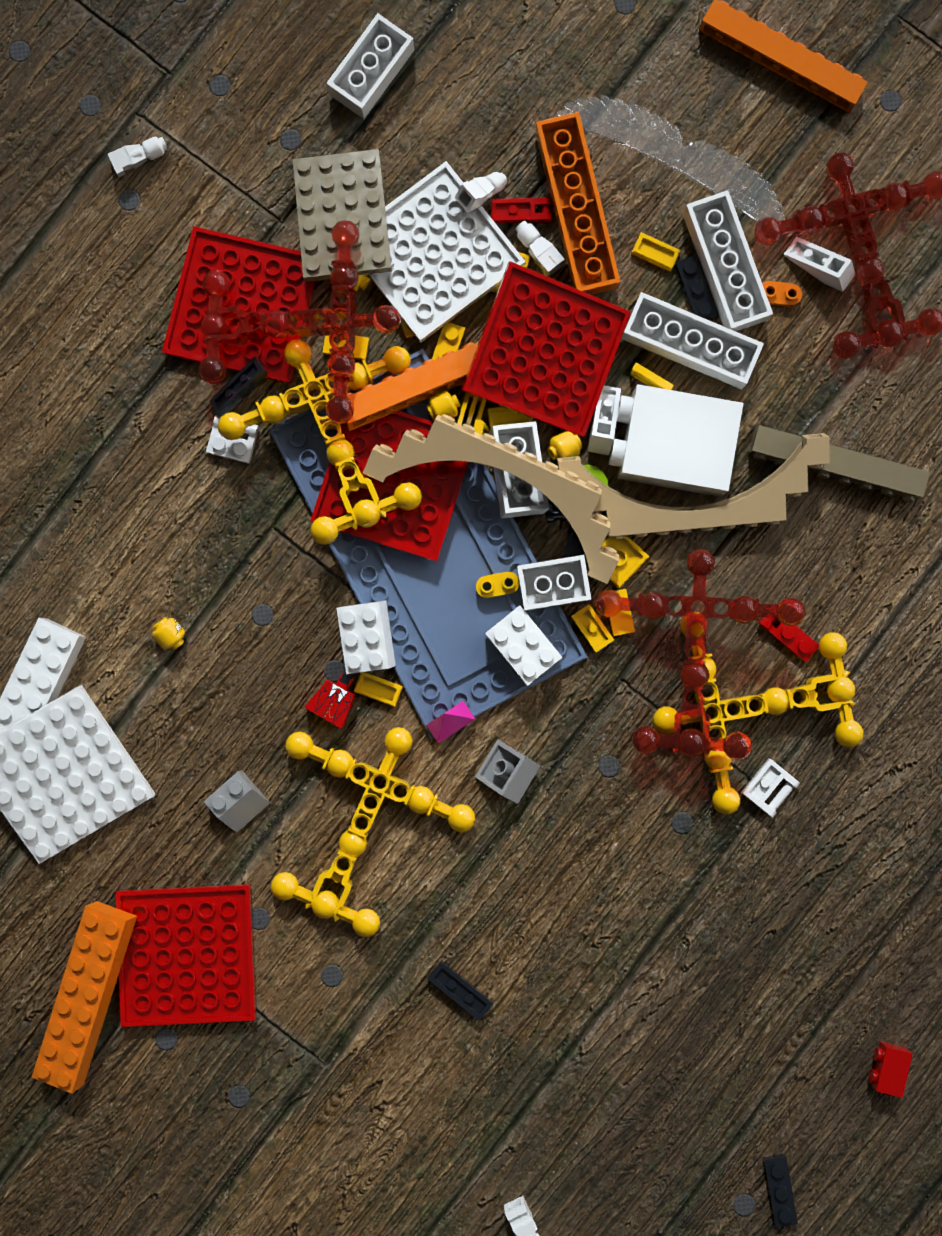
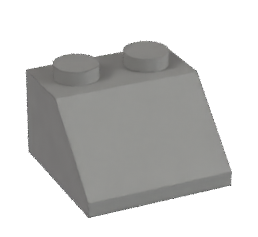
M497 739L475 777L500 795L518 804L539 770L540 765Z
M242 770L236 772L204 801L216 817L236 833L270 804L269 800Z

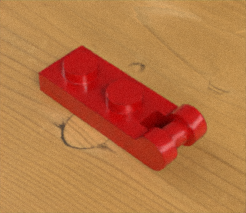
M491 199V218L495 223H522L523 221L550 223L552 222V214L550 213L552 199ZM535 207H540L541 213H535Z
M772 606L768 610L769 614L762 618L758 624L799 659L807 662L818 649L819 644L784 616L780 610ZM775 619L780 622L776 628L772 625Z

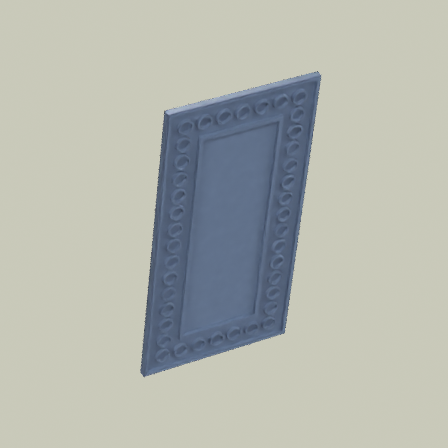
M424 349L410 355L411 363L409 368H417L429 360ZM387 371L372 377V385L381 383L388 376L395 377L400 374H393ZM350 390V393H353V394H354V393H357V392H359V391H361V390H358V391ZM339 397L330 401L341 426L343 417L338 407L337 400L341 398ZM429 398L399 410L433 421L426 406L429 404ZM309 409L268 430L313 513L329 460L326 455V443ZM326 409L318 412L320 417H325L329 414V411ZM330 429L326 435L334 437L338 431ZM469 462L437 562L343 532H339L335 541L329 544L360 604L386 600L396 664L394 669L431 740L434 739V736L428 729L427 724L460 702L464 701L472 715L476 717L587 658L560 605L525 611L562 656L558 662L528 686L485 635L487 631L519 605L524 609L520 585L517 591L512 594L483 598L476 591L478 579L482 576L503 572H513L519 578L517 566L537 563L514 518H501L496 484L484 464ZM506 579L504 581L507 587L513 585V581L511 579ZM484 583L483 589L485 591L490 590L491 584Z

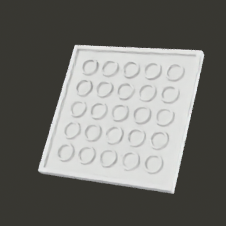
M447 161L385 206L392 272L369 274V277L420 342L430 337L501 283L509 261L524 266L526 263L482 206L467 213L454 198L463 182Z
M82 685L0 732V810L39 864L155 796V792Z

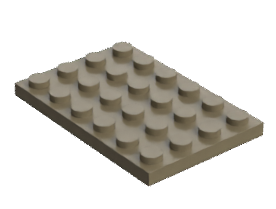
M379 149L293 159L304 282L392 272Z

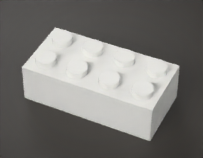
M377 13L326 83L329 95L365 119L414 52L413 38Z
M536 422L492 426L488 434L494 436L497 442L503 445L504 443L512 444L517 448V451L523 454L529 452L537 456V460L542 462ZM493 467L501 518L544 514L549 509L548 497L514 474Z

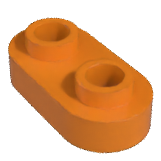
M776 281L762 283L770 305L794 307L802 298V291L796 284ZM766 289H771L773 294L769 295ZM792 291L795 297H790L788 292Z

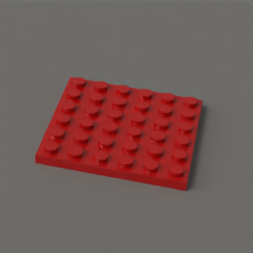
M193 226L162 353L239 372L255 356L261 360L268 372V375L264 378L291 384L295 367L289 365L285 360L284 350L292 340H302L316 281L304 282L301 251Z
M509 261L462 390L578 436L585 437L631 311Z
M397 411L349 431L343 419L341 425L342 434H344L345 440L354 447L355 463L363 477L369 478L372 481L379 501L393 496L396 488L402 483H413L418 486L422 499L419 506L413 510L407 511L398 507L386 512V518L380 517L378 522L372 527L365 528L358 525L356 530L350 527L340 532L437 562L469 462L452 460L418 464L387 476L384 482L378 481L363 474L375 445L380 446V444L389 446L393 449L392 452L396 453L406 430H417L423 434L424 438H427L434 422ZM330 462L310 520L311 523L319 517L325 516L334 520L347 514L340 497V489L343 486L339 472ZM347 469L343 472L345 477H352L355 474V471L352 469ZM360 488L357 492L352 491L347 496L352 509L361 500H372L366 488Z
M251 884L116 891V908L137 916L119 972L121 1027L254 1021L256 1019Z

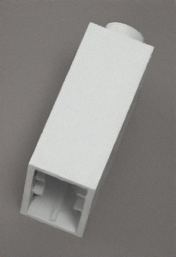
M637 384L631 397L623 395L620 397L616 422L627 423L624 440H613L609 465L619 467L617 479L721 497L729 491L743 403Z

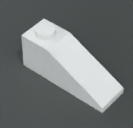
M799 237L793 240L784 253L786 258L815 278L842 292L855 276L852 260Z
M603 386L594 411L588 452L604 455L610 454L614 440L621 388Z

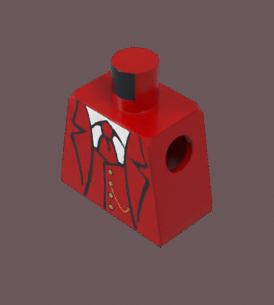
M342 672L337 683L327 679L306 704L305 708L342 729L345 726L356 694L348 690L354 678Z

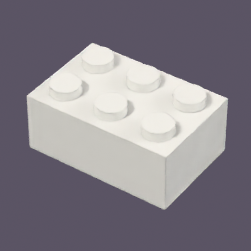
M584 555L517 566L525 611L591 600Z
M386 600L336 608L346 674L389 669L396 666Z
M520 605L485 633L527 686L562 658Z

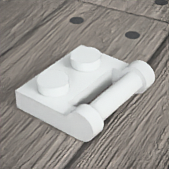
M216 414L206 452L250 464L259 425H252L246 428L245 433L249 434L248 440L241 438L238 440H227L218 432V422L221 417Z
M768 758L741 793L773 818L777 813L776 809L792 789L799 786L800 782ZM782 779L786 780L787 783L770 804L767 805L765 803L766 799Z

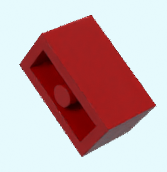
M880 1041L879 1047H876L874 1051V1068L869 1073V1082L874 1090L903 1098L913 1053L906 1047Z

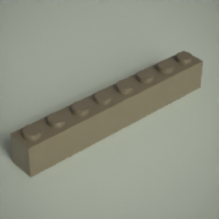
M759 425L754 429L748 454L753 455L755 460L766 461L768 459L775 461V465L781 466L801 443L802 438L801 436ZM830 445V463L823 464L821 468H809V465H807V472H815L820 478H837L839 483L850 485L852 482L859 484V488L864 490H872L874 488L881 490L880 493L886 496H894V494L902 496L901 499L908 502H915V500L924 497L930 475L929 471Z

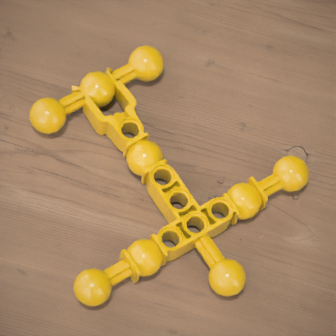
M292 340L285 347L284 357L289 365L298 369L303 384L287 390L284 395L280 393V397L268 396L260 405L258 402H255L258 409L246 414L226 413L221 416L218 422V432L222 437L227 440H238L244 435L247 427L262 421L265 427H267V422L271 424L280 423L285 419L286 415L290 417L291 414H299L309 409L311 410L322 438L326 443L327 459L339 472L343 486L340 489V497L347 512L346 515L334 520L324 516L317 518L312 523L310 529L311 537L319 544L326 545L332 543L338 537L340 531L350 527L354 530L357 529L358 525L365 528L372 527L378 522L380 517L386 518V512L398 507L408 511L415 509L421 503V491L413 483H402L396 488L393 496L379 501L372 481L369 478H364L356 465L354 447L345 440L339 421L330 401L343 396L345 392L350 393V390L358 391L368 383L373 384L372 377L387 371L393 374H401L405 369L409 368L411 363L410 354L402 347H391L386 351L383 359L367 365L365 359H363L362 364L350 363L343 371L340 369L339 372H331L315 378L309 364L312 357L311 347L302 340ZM332 382H340L341 386L336 389L331 388L330 384ZM312 390L320 391L317 397L309 395ZM292 398L300 399L296 405H290L289 401ZM326 409L329 411V414L325 417H320L318 412ZM330 429L338 431L334 437L326 435ZM347 469H352L355 471V474L352 477H345L343 472ZM360 488L368 489L372 500H361L352 509L347 497L350 492H357Z
M689 612L682 618L680 628L682 633L690 639L693 657H688V660H691L688 672L694 680L693 684L696 685L695 697L697 708L677 712L672 707H661L654 713L653 725L659 733L669 735L674 733L682 724L700 721L702 736L707 744H704L707 747L704 753V760L709 767L708 772L714 773L717 790L712 797V804L718 813L723 815L732 814L740 805V796L735 789L730 787L727 770L733 769V766H730L732 752L727 746V741H725L726 730L724 721L757 716L762 713L780 715L787 709H793V707H811L814 711L838 708L840 723L835 729L837 742L846 748H852L862 741L864 731L861 725L853 720L851 707L855 705L852 701L855 695V686L847 678L850 672L844 671L842 656L847 651V642L841 634L836 632L827 633L819 642L820 653L829 660L831 674L808 678L806 684L791 689L773 687L765 693L758 694V696L748 695L720 700L718 688L714 683L716 681V678H714L716 665L710 658L712 654H706L703 639L708 630V621L699 612ZM829 681L827 694L833 702L819 704L816 700L818 694L814 690L816 689V684ZM704 685H709L711 688V694L708 697H704L701 693ZM797 691L802 695V700L798 704L793 700V695ZM753 699H756L759 704L756 711H752L749 708V703ZM730 703H734L737 707L734 715H730L727 711ZM708 707H713L715 710V716L711 719H708L705 715ZM712 729H717L719 732V737L715 741H712L709 737Z
M396 727L389 730L386 734L384 742L387 752L379 769L363 762L357 763V759L353 760L347 751L335 750V748L326 751L313 745V740L305 732H294L289 735L285 743L286 752L290 757L297 760L307 757L323 763L322 769H327L333 777H345L346 779L350 777L354 783L365 787L366 790L353 816L351 825L339 839L340 849L337 852L339 855L335 858L329 870H324L319 875L313 891L299 886L298 880L291 873L282 872L273 878L271 892L279 900L286 901L292 898L306 903V909L312 907V911L319 918L328 919L333 917L335 922L342 919L351 923L355 933L359 936L371 937L377 933L380 927V918L377 913L370 909H361L357 912L344 906L353 886L350 876L354 863L358 856L366 850L367 832L371 828L384 798L387 797L397 802L404 801V805H408L410 810L416 814L427 813L426 816L429 817L432 812L448 820L451 829L460 833L467 832L474 826L476 820L475 813L468 805L459 804L451 807L437 800L438 795L435 794L434 796L429 788L424 786L415 787V785L410 787L406 781L391 775L399 755H404L412 747V736L405 728ZM355 768H364L366 771L365 778H357L354 774ZM377 776L385 778V787L379 788L375 785L374 780ZM398 785L404 786L407 790L406 795L403 797L397 796L394 791L395 787ZM371 796L377 800L375 808H369L366 805L365 800L367 797ZM364 817L368 821V826L366 828H359L356 824L357 818ZM341 858L347 859L350 864L349 868H340L338 860ZM325 878H332L335 883L341 882L345 886L340 900L331 891H320Z

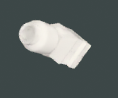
M152 137L143 141L142 146L140 144L127 145L108 153V156L118 177L126 175L124 171L137 168L145 163L147 158L154 160L163 156L164 151L168 150L163 137Z
M493 172L485 177L473 178L470 182L462 183L454 198L469 213L481 207L492 195L502 191L507 184V178L503 173Z
M523 221L516 227L518 239L525 247H529V254L545 276L550 277L564 266L565 259L551 242L542 236L540 237V233L531 223L527 224L526 221Z
M524 1196L504 1204L505 1215L516 1236H539L536 1233L537 1226L533 1220L532 1212Z

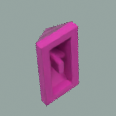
M462 701L428 723L427 727L436 741L440 743L475 720L465 702Z

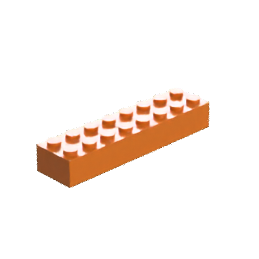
M575 112L536 122L535 134L572 285L574 288L590 295L616 290L619 288L621 281L580 114Z
M98 901L85 906L32 1078L71 1094L84 1086L134 928L136 915Z

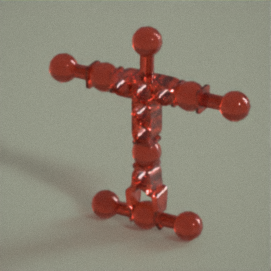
M838 152L828 159L826 172L831 179L838 182L842 198L830 201L825 206L820 204L819 207L806 206L801 210H796L790 219L779 221L773 217H765L756 224L754 229L755 238L763 245H772L778 242L782 234L796 231L797 236H801L802 233L813 234L825 227L843 224L852 257L856 261L857 277L860 282L864 283L862 289H865L866 310L863 312V319L868 332L857 335L852 331H843L837 334L833 341V351L840 358H852L857 355L860 348L873 345L876 349L879 344L883 347H893L901 339L908 340L909 334L921 332L928 336L941 332L942 311L937 308H927L921 311L917 319L905 322L901 301L898 298H894L888 282L885 281L886 276H883L885 266L877 258L879 252H876L877 242L869 216L875 215L878 211L882 213L886 209L897 211L909 206L913 198L924 195L929 199L942 198V171H933L927 174L923 182L909 185L908 180H905L902 184L890 183L880 188V190L873 189L855 194L850 178L854 170V161L847 153ZM869 199L876 201L877 206L872 205ZM848 205H853L856 208V212L851 211ZM827 211L834 212L835 217H830ZM854 226H859L862 229V233L857 232ZM860 246L866 247L868 253H863ZM873 288H877L880 291L879 296L873 292ZM889 309L893 320H884L878 324L875 310Z
M342 220L333 226L331 232L332 240L338 246V260L331 261V265L334 268L330 274L331 289L333 290L330 297V308L294 310L292 312L274 310L267 315L265 312L261 314L245 312L238 306L222 307V298L229 292L231 286L227 274L222 271L212 270L204 276L202 285L205 293L209 296V309L204 311L206 316L202 319L200 325L201 332L205 337L202 343L207 345V357L200 362L198 368L199 375L203 381L209 384H218L226 377L227 368L224 361L220 359L221 344L223 346H243L247 343V340L264 338L265 336L281 339L288 334L290 336L297 334L302 337L329 336V343L332 347L329 349V352L332 355L328 359L327 367L329 371L328 378L334 382V397L327 402L326 414L329 420L337 424L347 423L353 417L354 405L347 397L348 382H354L352 375L356 368L355 359L353 358L356 328L375 327L380 333L390 334L394 333L401 323L400 313L396 308L389 305L378 307L374 313L356 314V299L354 297L356 291L354 288L358 283V273L356 271L358 266L351 260L352 248L358 243L360 237L356 224L348 220ZM347 296L346 301L340 303L341 298ZM343 318H347L343 325H339ZM226 319H239L238 328L235 333L227 334L229 326ZM321 319H325L321 326H317ZM303 320V323L296 327L298 321ZM260 322V325L254 329V325ZM342 340H346L342 347H338Z
M702 548L692 551L686 561L689 572L693 574L692 596H671L669 598L659 592L652 591L644 595L639 593L638 598H623L614 590L608 589L600 592L595 599V609L603 617H614L620 611H638V616H644L651 620L659 619L662 616L668 617V614L674 617L687 618L685 654L688 660H685L686 664L680 674L681 680L685 685L683 689H686L683 695L681 711L675 714L674 735L659 734L651 726H641L633 733L632 743L635 749L643 754H651L658 747L672 748L674 753L680 750L682 754L688 757H697L702 752L708 756L710 751L725 752L733 760L747 758L752 750V741L745 733L737 731L728 734L726 738L710 737L711 716L705 712V696L702 691L705 690L704 686L707 684L710 676L709 670L705 665L706 661H704L707 655L709 619H726L729 617L730 620H735L738 623L748 624L754 620L758 622L759 617L778 618L782 624L787 626H796L805 618L806 610L804 604L799 599L793 597L785 598L779 604H759V598L755 600L747 595L738 596L735 599L730 598V601L724 598L706 597L707 575L715 567V558L710 551ZM676 600L680 601L682 604L681 610L677 613L671 612L670 604ZM698 601L703 602L705 605L704 611L700 614H696L692 610L693 604ZM721 602L728 606L727 612L723 615L715 612V606ZM701 624L704 629L702 635L694 636L691 633L692 626ZM694 646H699L702 649V656L698 659H693L690 655V650ZM692 691H696L700 695V701L697 704H691L688 701V694ZM688 715L691 718L696 716L703 717V733L693 728L681 732L682 716Z

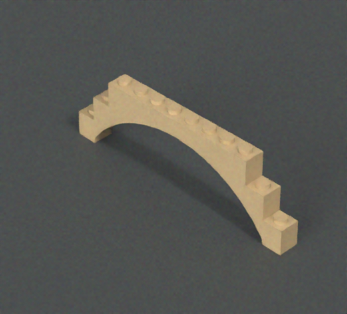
M445 414L442 416L437 415L427 438H424L423 434L417 430H406L396 453L392 452V448L380 444V446L376 444L372 449L363 474L381 482H384L387 476L418 464L456 460L489 465L514 474L530 483L547 496L570 522L588 562L587 575L608 584L619 562V554L609 546L601 547L610 530V522L604 515L592 514L602 495V489L599 488L597 483L587 480V482L582 481L573 472L566 471L565 473L560 471L558 466L551 462L543 463L538 461L537 456L529 452L523 454L517 451L514 445L504 443L503 445L497 442L496 438L490 434L484 433V435L475 432L476 429L467 424H463V426L454 422V418Z
M824 433L801 435L802 441L791 456L762 482L734 497L694 507L654 505L623 495L592 475L581 464L579 456L557 458L558 470L565 473L566 471L573 472L579 476L578 479L585 482L590 480L599 485V488L602 489V495L592 514H602V511H605V515L610 522L608 536H612L613 539H622L626 537L625 535L634 534L635 537H644L648 535L647 533L656 532L657 535H666L670 533L669 531L678 530L679 533H688L692 531L691 529L700 528L702 531H710L718 526H722L724 529H732L740 524H744L746 527H754L761 522H766L768 525L779 524L780 521L786 520V494L790 497L801 496L802 492H808L807 465H809V468H821L823 464L830 463L829 436Z

